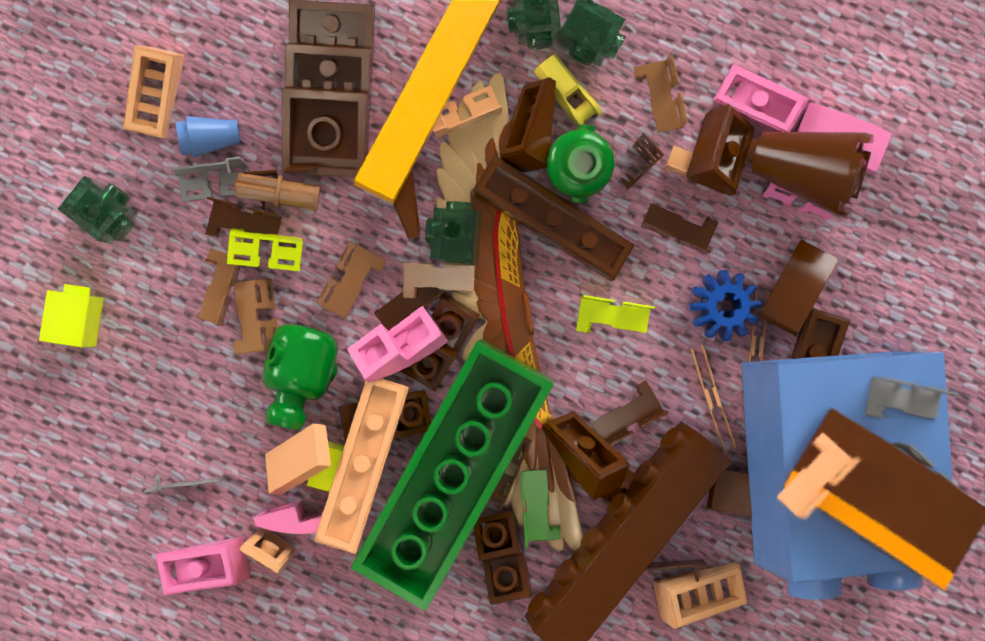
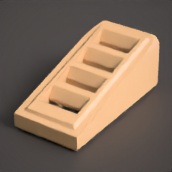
M144 45L134 46L124 130L167 138L184 54ZM149 62L166 64L165 72L149 69ZM146 78L163 81V88L144 85ZM142 94L161 98L160 106L141 102ZM138 111L158 115V122L137 118Z
M733 562L711 567L710 569L698 570L699 582L695 580L694 571L654 581L653 586L661 620L676 629L748 604L741 565ZM726 578L730 597L724 598L720 580ZM710 584L714 600L708 601L705 585ZM692 589L694 590L697 604L693 605L691 604L689 591Z

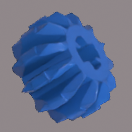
M720 270L717 274V281L710 274L702 277L706 290L701 287L692 288L691 293L701 299L700 303L688 304V310L701 311L702 315L696 317L692 324L694 327H700L708 323L705 329V337L713 338L719 331L722 341H730L732 332L739 337L747 335V329L743 322L751 325L757 324L758 318L749 312L750 309L760 308L762 303L759 300L750 301L749 296L755 293L757 287L751 284L742 288L745 277L742 273L735 274L730 281L728 271ZM724 295L727 296L725 301H732L733 305L732 310L725 312V317L722 316L724 311H718L716 306L717 302L724 300Z

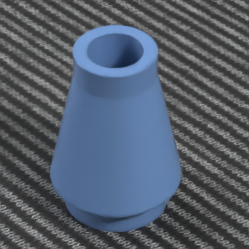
M186 116V120L176 121L181 155L192 154V157L195 158L231 145L241 144L237 119L223 120Z

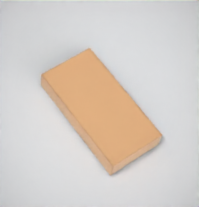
M312 424L265 454L269 494L282 495L330 467L326 425Z

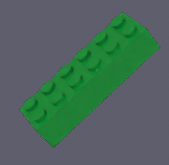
M479 339L350 568L426 612L551 391L554 379L485 340Z

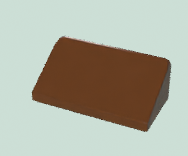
M730 104L706 113L686 177L695 183L733 196L736 195L755 128Z

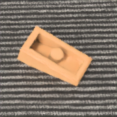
M260 528L242 544L239 550L280 575L296 549H294L295 546L271 531Z

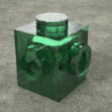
M513 0V7H506L509 33H517L518 45L527 44L528 49L536 50L548 48L553 45L552 41L559 40L561 22L558 0Z
M577 0L559 32L557 43L569 49V55L579 63L591 66L594 63L600 67L606 56L614 59L626 36L621 34L620 31L626 19L592 0Z
M83 176L58 207L59 211L94 239L112 244L115 240H122L131 231L134 225L131 219L137 213L136 210L127 204L131 197L111 182L104 186L101 182L87 176Z
M447 201L446 208H434L433 218H427L425 228L426 243H431V260L478 264L482 214L477 210H471V203Z

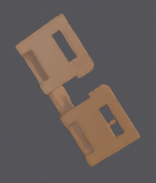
M670 53L666 60L633 67L636 80L647 78L652 97L650 102L657 133L683 128L688 123L682 93L679 92L677 98L673 100L670 88H674L679 84L673 53Z
M349 241L335 266L337 270L340 268L345 271L340 283L334 280L335 277L330 276L316 303L346 319L362 289L361 285L371 268L381 272L387 260Z
M210 248L205 261L217 263L211 285H208L198 318L215 323L214 325L223 326L228 305L232 300L228 295L231 286L237 283L241 265L227 264V253ZM234 256V259L244 260L243 258Z
M403 262V298L416 299V287L474 291V264L446 263L443 264V266H446L444 268L433 267L435 266L433 263Z
M255 279L234 283L238 318H240L242 340L233 341L235 354L269 350L274 334L273 328L274 331L278 328L277 318L258 322L257 309L269 308V310H276L272 279ZM256 286L259 288L260 302L257 300ZM268 286H269L270 299H271V301H269ZM261 328H264L266 344H263Z

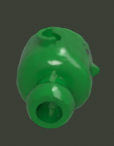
M579 124V129L570 130L559 136L553 142L546 159L547 168H545L546 175L555 189L561 194L572 197V202L588 203L590 196L604 189L611 180L614 171V153L608 142L595 132V126Z
M283 324L276 329L262 372L263 385L267 389L276 392L274 402L266 410L265 417L268 424L296 431L303 427L306 421L304 411L306 400L322 398L327 392L330 382L333 381L337 374V363L335 361L338 345L334 337L313 328L294 324Z

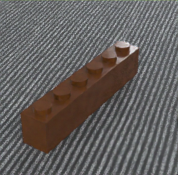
M682 421L676 427L668 430L661 439L660 447L650 460L644 461L635 471L629 491L625 490L624 493H620L612 499L607 513L597 526L591 527L584 534L580 547L570 559H566L558 566L554 579L543 592L535 595L531 600L528 611L524 616L534 634L544 641H589L732 463V460L700 433Z

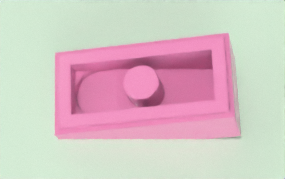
M733 64L713 101L721 106L730 104L748 122L766 132H794L806 112L809 98ZM740 82L734 95L730 98L729 91L731 86Z
M243 537L156 554L163 595L233 586L248 579L250 571L247 556L239 550L244 543ZM173 561L175 562L178 581L170 573Z

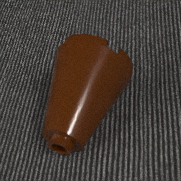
M764 131L760 139H752L747 152L746 162L752 164V173L837 217L848 219L853 209L846 208L845 205L846 203L849 204L850 198H858L871 156V152L863 150L864 143H873L874 135L865 132Z

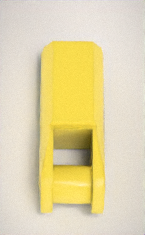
M556 54L550 56L535 69L534 73L540 80L551 77L556 81L555 99L578 129L579 124L585 125L584 122L593 115L598 117L602 114L596 101L579 84ZM577 93L583 102L574 109L567 100Z

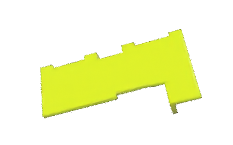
M231 228L227 264L258 267L260 264V256H258L260 240H270L273 243L268 267L271 269L300 271L302 238L245 232V229ZM236 237L242 238L241 242H236ZM244 238L253 239V243L244 242ZM279 242L296 244V248L279 246ZM234 254L250 256V261L234 259ZM278 259L293 260L294 265L278 264Z
M587 295L581 297L576 331L590 333L592 323L612 325V328L647 333L650 309H655L654 306L622 302L621 307L609 305L610 302H615L612 299Z

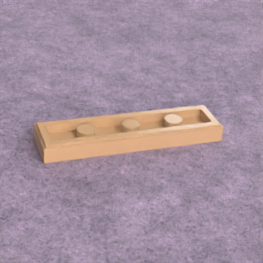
M378 379L369 383L365 381L314 539L315 542L353 554L357 553L410 387L385 379Z

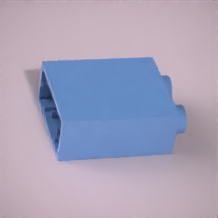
M893 351L741 362L752 509L754 564L787 580L788 594L800 599L824 600L839 597L842 595L841 578L867 575L869 586L878 589L911 590L920 588L923 585L922 577L859 539V536L821 514L819 509L814 508L806 518H798L777 496L784 490L783 484L830 408L835 409L890 444L894 442L912 444L935 465L934 468L928 467L934 472H942L953 482L947 394H941L937 419L903 413L899 409L885 407L888 410L881 412V414L886 416L885 418L865 415L872 377L892 378L919 384L918 386L946 390L944 352ZM901 385V388L912 389V386Z

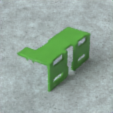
M547 469L520 471L523 508H525L524 500L527 503V512H523L525 547L528 548L527 541L561 539L560 525L550 526L549 528Z

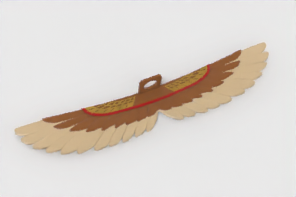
M497 73L490 79L488 86L491 85L499 106H502V112L449 133V144L445 141L440 144V157L443 169L438 168L436 174L444 200L440 197L436 198V211L439 219L443 222L438 224L439 235L447 245V247L441 248V253L448 264L475 265L474 291H454L451 294L453 299L479 313V318L486 321L471 336L463 350L462 359L466 361L479 339H483L541 372L533 338L534 328L529 299L524 287L518 223L471 193L493 156L495 155L500 158V153L511 124L509 121L504 78L500 73ZM478 81L472 87L471 93L485 88L483 82ZM485 93L483 95L473 98L474 103L485 98H488L489 96L487 93ZM463 98L458 107L460 121L472 117L468 106H465ZM546 398L525 435L526 438L533 441L518 472L505 506L509 505L511 501L518 523L523 525V512H527V503L524 500L525 508H523L520 471L547 469L549 528L550 526L560 525L561 539L547 541L551 547L562 551L564 549V538L569 547L576 551L580 547L583 538L576 507L577 499L571 479L568 477L569 472L566 463L542 430L544 423L554 420L548 399ZM524 444L521 450V453L518 457L519 460H521L524 454V451L527 447L526 444ZM509 463L504 473L514 477L518 466ZM507 482L503 495H506L511 483Z

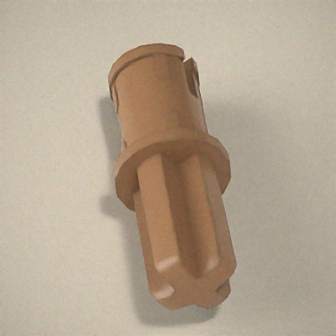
M238 173L236 177L234 191L235 195L239 198L274 203V208L286 205L310 209L316 212L318 209L321 185L319 184L313 185L284 180V175H279L277 179Z

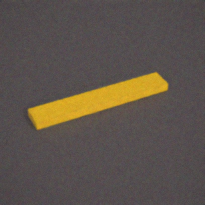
M501 0L451 1L354 179L355 186L394 204Z

